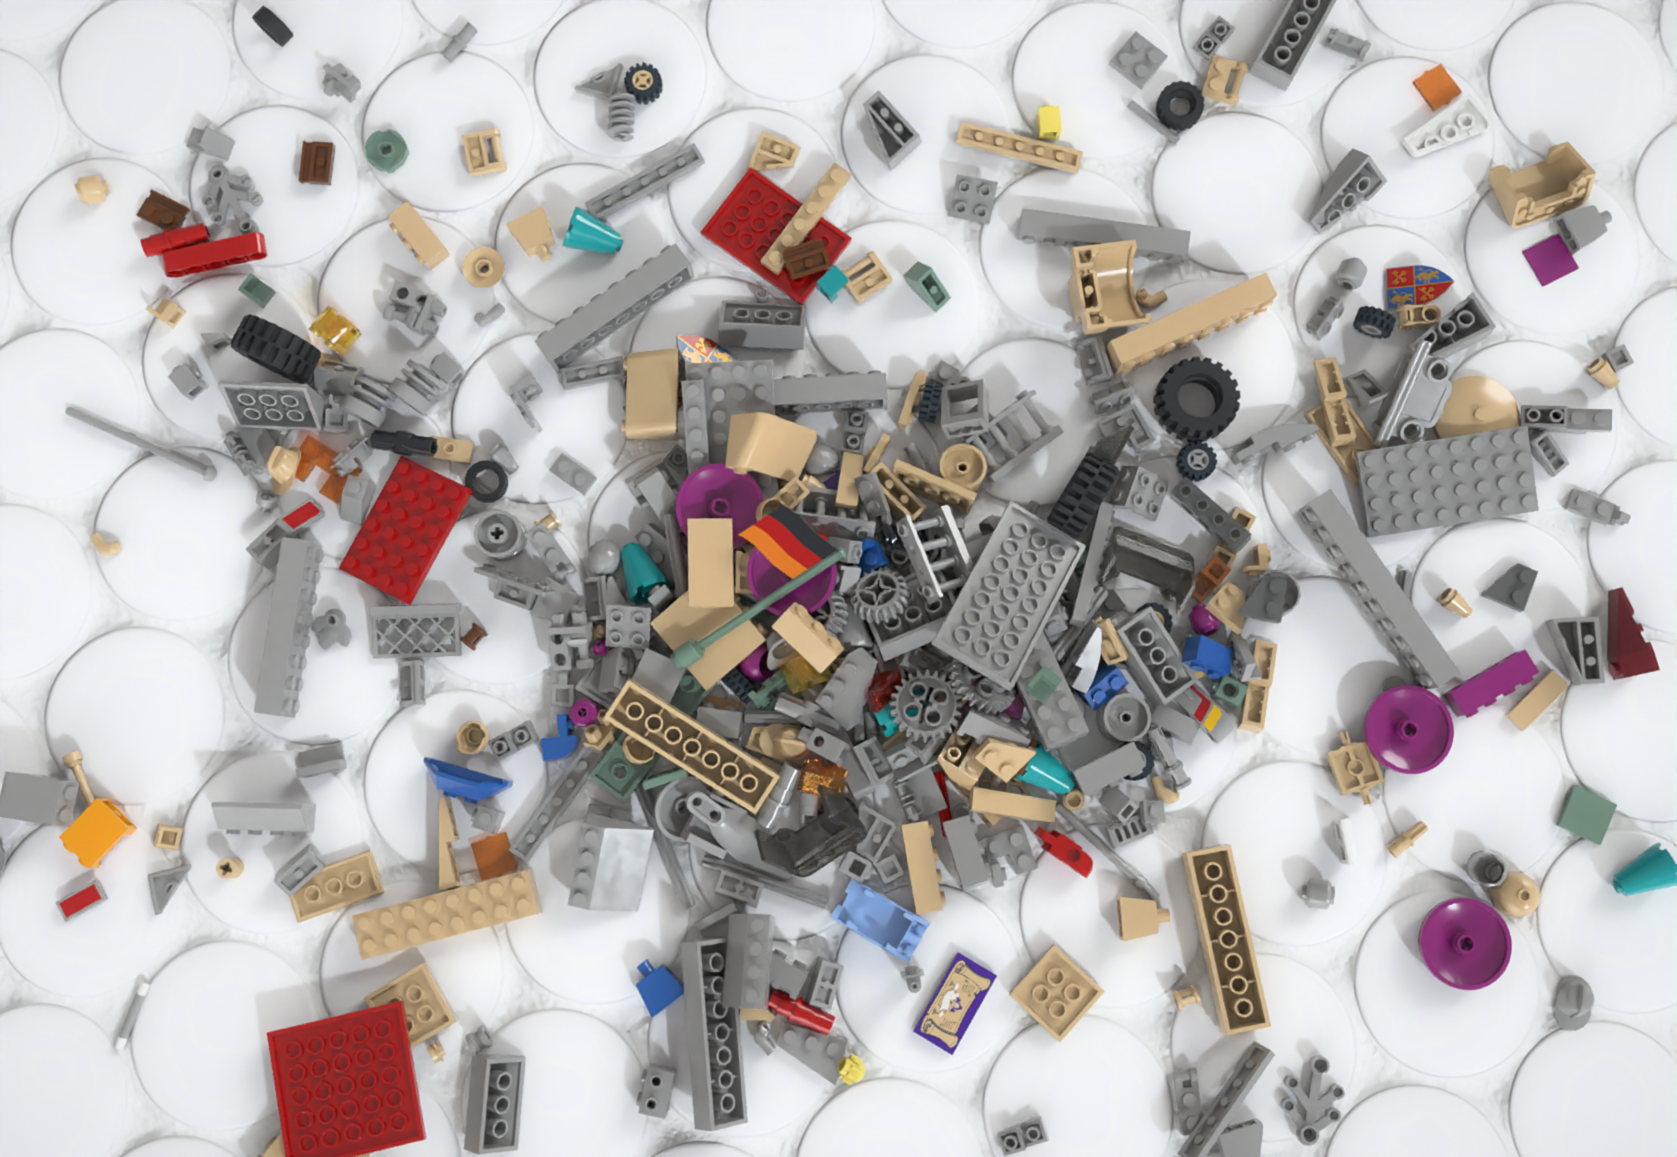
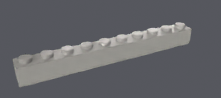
M1106 502L1101 503L1096 513L1069 624L1081 628L1089 620L1087 614L1092 608L1090 602L1095 595L1093 589L1096 588L1098 583L1096 577L1099 576L1101 571L1099 565L1102 564L1104 558L1102 552L1104 553L1107 545H1105V541L1109 538V533L1107 532L1111 528L1112 522L1110 520L1115 513L1113 510L1114 505Z

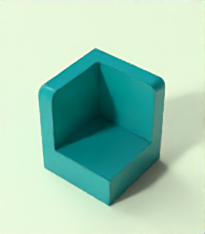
M834 265L816 282L817 290L832 303L838 298L837 292L849 282V279Z

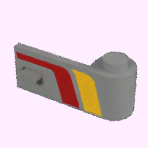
M1195 683L1173 699L1202 726L1204 733L1216 744H1219L1237 727V718L1230 711L1225 712Z

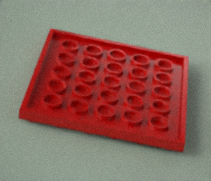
M403 1001L267 1032L285 1157H355L427 1139Z

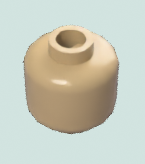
M98 175L80 177L77 181L78 184H74L79 200H83L88 205L104 202L107 198L106 193H110L106 180L101 181Z

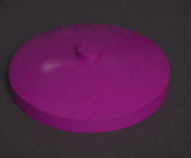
M724 463L709 464L694 471L683 482L676 499V516L680 528L687 538L688 519L732 518L734 550L748 542L747 539L739 534L757 523L756 509L764 499L758 484L748 473L736 474L733 469L725 467Z
M756 546L754 547L748 561L747 578L750 589L759 602L793 579L775 567ZM836 562L766 609L780 616L795 602L806 608L808 614L819 609L829 599L834 590L837 580Z
M1403 685L1382 692L1372 701L1364 718L1363 730L1368 749L1380 764L1397 773L1419 774L1430 771L1446 758L1452 747L1454 726L1450 712L1439 697L1422 687Z
M1471 898L1445 900L1428 912L1420 926L1418 946L1422 961L1437 980L1450 987L1461 990L1482 989L1498 980L1509 964L1512 953L1509 929L1501 915L1482 901Z

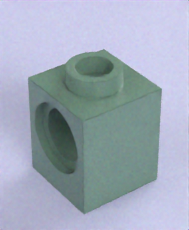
M1221 676L1212 683L1211 690L1213 692L1211 696L1236 708L1240 706L1249 687L1228 676ZM1224 685H1229L1231 687V696H1226L1224 694Z

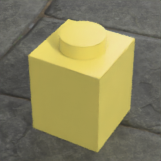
M1044 105L1039 107L1036 115L1038 140L1059 139L1061 133L1060 106Z

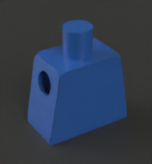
M646 959L637 966L644 979L638 982L636 987L652 1018L684 994V983L665 964L654 969L648 959Z

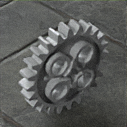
M955 658L950 663L949 672L952 674L949 678L955 680L951 685L958 687L956 693H962L964 695L962 700L968 699L970 701L969 706L975 704L978 711L984 708L985 713H988L990 710L993 714L997 711L1001 713L1015 699L1014 694L1016 690L1013 688L1010 691Z
M918 670L917 677L915 678L913 675L908 674V682L905 679H901L903 686H895L898 694L892 693L891 697L895 701L890 702V707L894 708V710L890 711L891 716L896 717L893 720L894 724L901 723L899 731L902 732L907 729L906 737L914 734L915 741L920 736H923L924 742H927L930 736L935 742L936 735L938 734L941 738H944L945 730L952 733L950 725L958 726L955 718L962 717L958 710L963 709V704L958 703L962 701V695H956L958 687L952 688L953 680L946 683L947 678L945 674L938 678V671H935L933 676H930L929 670H926L923 676ZM930 688H933L934 690L931 693L929 699L930 706H927L923 723L919 724V721L923 715V706H925L927 703ZM916 689H922L925 691V693L922 696H916L913 694V692ZM938 695L946 697L944 702H937L934 699ZM911 709L918 711V714L914 717H909L906 713ZM935 715L940 720L937 723H930L928 718Z

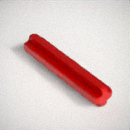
M941 771L935 772L934 776L948 808L939 811L942 834L946 837L942 824L952 820L945 776L944 772Z

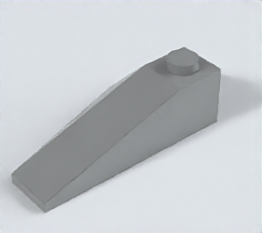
M1352 148L1338 164L1308 219L1318 233L1323 232L1338 222L1347 211L1352 212L1357 209V205L1362 201H1368L1373 198L1387 182L1369 155Z

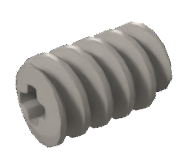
M617 93L610 96L607 130L610 138L621 142L633 140L634 137L630 134L634 132V128L631 127L634 125V120L631 118L635 116V113L631 111L635 109V104L631 103L636 100L634 95Z

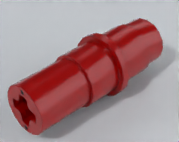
M203 222L173 230L164 229L163 232L143 238L140 242L145 255L151 257L162 255L167 251L211 241V237L206 224Z
M773 988L769 996L768 1008L787 1017L789 1022L793 1020L825 1035L829 1034L835 1021V1016L809 1004L800 995L794 1000L789 997V993Z

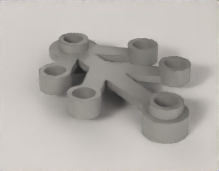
M221 165L212 167L208 173V178L212 184L208 195L202 198V204L207 209H214L217 206L216 197L220 187L223 191L218 211L211 216L212 222L218 227L224 226L226 224V215L231 205L240 222V232L243 235L258 233V225L253 220L247 218L238 200L249 202L254 206H260L263 203V197L258 192L249 194L233 190L228 184H238L244 189H251L254 185L253 179L249 175H242L241 177L232 175L226 167ZM248 179V184L244 185V181ZM255 197H259L256 202H253ZM212 200V203L207 205V201ZM218 217H222L221 221L216 222ZM247 224H250L248 229H244Z
M1315 1055L1309 1061L1312 1077L1308 1096L1300 1086V1081L1296 1076L1287 1075L1284 1079L1285 1086L1294 1092L1306 1110L1305 1121L1296 1110L1294 1100L1286 1097L1280 1103L1281 1108L1289 1113L1297 1125V1139L1302 1144L1308 1146L1318 1141L1319 1131L1332 1122H1338L1341 1119L1340 1111L1334 1107L1327 1108L1325 1116L1315 1122L1316 1113L1334 1100L1343 1098L1345 1094L1344 1089L1340 1085L1333 1084L1330 1086L1329 1092L1318 1099L1322 1075L1326 1074L1330 1068L1329 1061L1321 1055ZM1317 1060L1321 1061V1066L1319 1068L1315 1067V1062ZM1291 1078L1295 1079V1085L1289 1086ZM1335 1088L1340 1089V1093L1337 1096L1333 1094ZM1288 1101L1292 1103L1290 1109L1285 1108V1103ZM1336 1111V1117L1331 1119L1330 1113ZM1306 1129L1310 1130V1135L1308 1137L1304 1136V1131Z

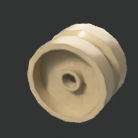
M966 443L955 444L942 454L937 476L976 493L985 477L987 470L986 459L975 446Z

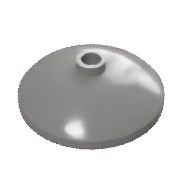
M689 775L667 783L659 792L654 804V819L659 830L674 841L687 842L680 837L691 815L685 804L686 796L694 790L703 792L706 789L712 792L713 788L696 776ZM695 798L693 804H697L699 798ZM683 802V806L678 809L679 803Z

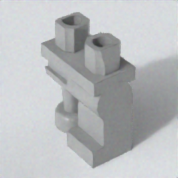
M396 280L389 298L394 304L407 307L409 310L407 313L397 311V306L388 303L383 311V319L388 321L396 319L404 323L411 331L422 336L426 334L436 336L440 325L432 321L434 314L444 317L447 312L446 305L438 301L434 295L427 294Z
M585 611L571 613L572 623H567L565 612H557L551 615L552 626L547 628L552 671L571 670L576 666L577 669L594 667V659L589 657L588 643L593 639L592 622H587ZM574 647L578 648L579 659L575 656Z

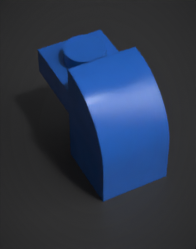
M568 714L557 715L559 737L541 739L543 761L566 759L577 750L580 736L571 735V732L574 731V723Z

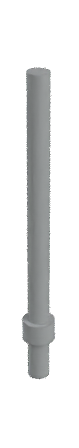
M1061 803L1056 806L1055 810L1133 881L1132 884L1138 890H1143L1152 900H1156L1160 894L1147 883L1148 880L1142 874L1138 875Z

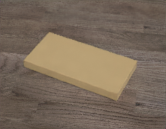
M1345 398L1356 438L1352 444L1331 447L1321 403L1307 412L1304 417L1309 424L1319 427L1315 433L1351 484L1355 485L1359 481L1354 452L1379 449L1380 446L1373 444L1375 439Z
M896 459L892 473L911 492L944 506L959 507L960 513L969 514L977 493Z
M732 518L688 519L689 608L734 607Z
M372 850L324 866L290 896L297 922L301 923L384 893L385 891Z

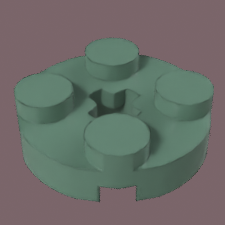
M386 129L387 131L382 132L380 130L376 131L367 139L365 144L367 160L375 169L393 173L405 163L409 154V148L404 138L398 132L391 129ZM384 147H391V152L389 154L384 155L382 149Z

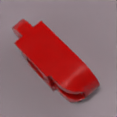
M1038 826L1034 834L1044 841L1041 848L1087 879L1093 870V861L1082 850V847L1054 829L1049 833Z

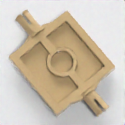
M1347 730L1339 732L1338 734L1343 746L1326 753L1340 795L1356 792L1360 793L1364 805L1373 803L1369 789L1374 785L1385 782L1378 761L1371 754L1366 741L1351 743Z

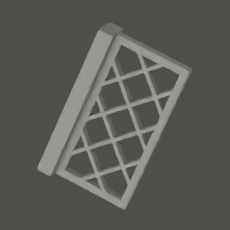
M462 604L369 607V616H372L373 659L462 656L461 640L459 639L461 637L460 612H462ZM446 617H454L455 626L450 632L441 625ZM412 618H420V619L416 622V621H415L414 619H412ZM424 618H429L435 623L428 633L419 625ZM378 619H386L392 625L385 634L378 628ZM402 619H408L413 624L407 633L398 626ZM416 627L425 635L418 644L408 636ZM437 627L447 634L440 643L430 635ZM394 628L403 635L396 644L387 637ZM450 637L455 642L456 651L448 652L441 645ZM427 638L436 645L431 652H426L420 647ZM385 639L393 648L386 654H379V644ZM405 639L415 646L409 653H404L398 647Z

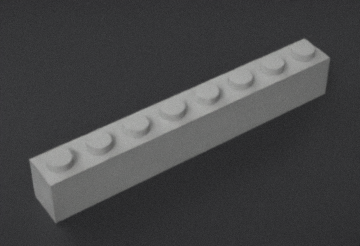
M1023 208L1017 240H1022L1026 244H1033L1034 242L1043 243L1044 246L1048 247L1059 245L1070 250L1078 246L1136 240L1137 249L1134 258L1147 257L1151 261H1159L1161 259L1168 260L1172 264H1179L1184 262L1188 256L1191 231Z

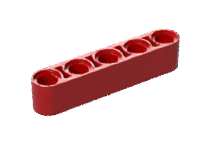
M249 233L167 251L162 254L165 276L177 278L266 258L268 254L264 234Z

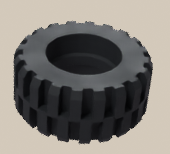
M252 314L243 317L230 341L231 348L242 356L299 384H305L309 381L321 358L320 350L288 330Z
M1192 357L1190 361L1186 358L1180 360L1178 364L1171 366L1164 374L1155 389L1156 394L1153 397V403L1156 404L1154 408L1155 415L1160 416L1158 422L1161 426L1164 424L1167 426L1165 431L1168 434L1173 432L1177 434L1176 439L1182 441L1183 438H1187L1189 443L1196 440L1205 442L1209 438L1217 437L1236 417L1235 413L1240 407L1238 402L1241 397L1240 391L1235 389L1238 386L1237 380L1230 378L1232 372L1229 369L1223 370L1221 368L1223 364L1220 362L1216 364L1211 363L1212 359L1207 357L1203 361H1200V357ZM1187 383H1197L1206 387L1213 395L1215 401L1213 413L1208 417H1194L1185 412L1178 401L1180 387Z
M1087 452L1047 517V522L1070 537L1079 539L1119 474L1118 468L1093 452Z

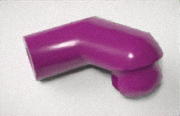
M606 637L594 643L593 652L595 655L604 656L609 650L610 646H605Z

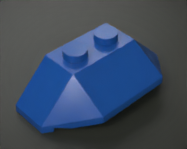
M424 757L423 760L437 789L444 791L443 795L452 798L460 795L465 797V802L477 804L478 801H486L513 785L511 781L433 758Z

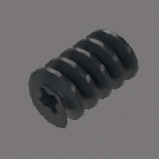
M892 522L890 526L884 523L880 532V540L884 551H886L887 545L890 546L891 550H894L895 544H898L899 549H903L904 544L897 532L896 522ZM927 529L916 531L920 541L922 540L923 543L929 541Z

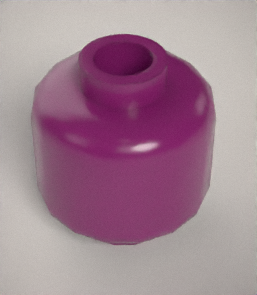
M1199 603L1192 607L1193 611L1188 615V619L1195 634L1207 637L1219 630L1218 627L1221 621L1205 609L1207 605Z
M580 699L571 706L570 718L575 725L586 728L598 722L596 717L600 710L593 701Z

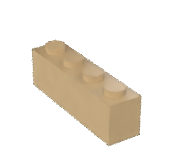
M928 821L901 825L916 915L942 911V905H946L944 891L940 892L939 889L942 876L940 869H936L935 860H938L937 848L932 847L931 838H935L933 825H928Z

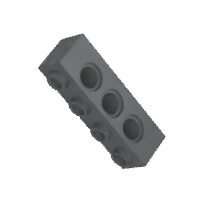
M1184 477L1170 492L1171 499L1235 555L1251 540V533L1187 477Z

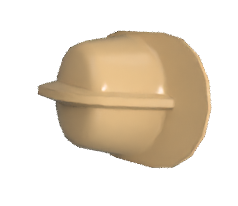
M275 446L267 459L266 467L272 476V490L279 496L288 492L293 484L301 459V451L297 447L285 449L281 446Z
M780 723L771 724L765 727L759 737L762 751L767 756L775 759L799 761L810 753V750L805 747L807 743L798 739L802 729L799 726Z

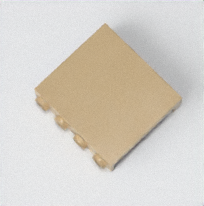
M687 590L650 624L674 652L676 648L691 638L695 641L702 640L749 609V607H743L738 601L740 599L739 595L734 591V607L689 608ZM752 617L706 647L703 652L704 657L689 666L688 670L703 688L708 691L762 643L767 641V634L769 632L762 623L758 624Z

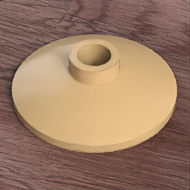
M480 247L467 254L463 261L462 271L465 279L474 287L489 288L496 285L502 279L505 264L503 258L496 250ZM483 268H489L488 272L482 273Z

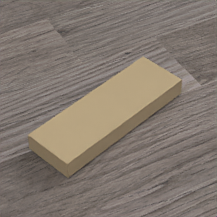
M844 451L835 502L836 507L857 509L859 492L854 478L862 475L865 455Z
M1554 669L1550 670L1506 716L1521 731H1524L1569 684Z

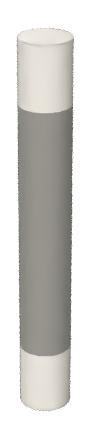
M146 982L140 983L114 1048L123 1050L150 984Z

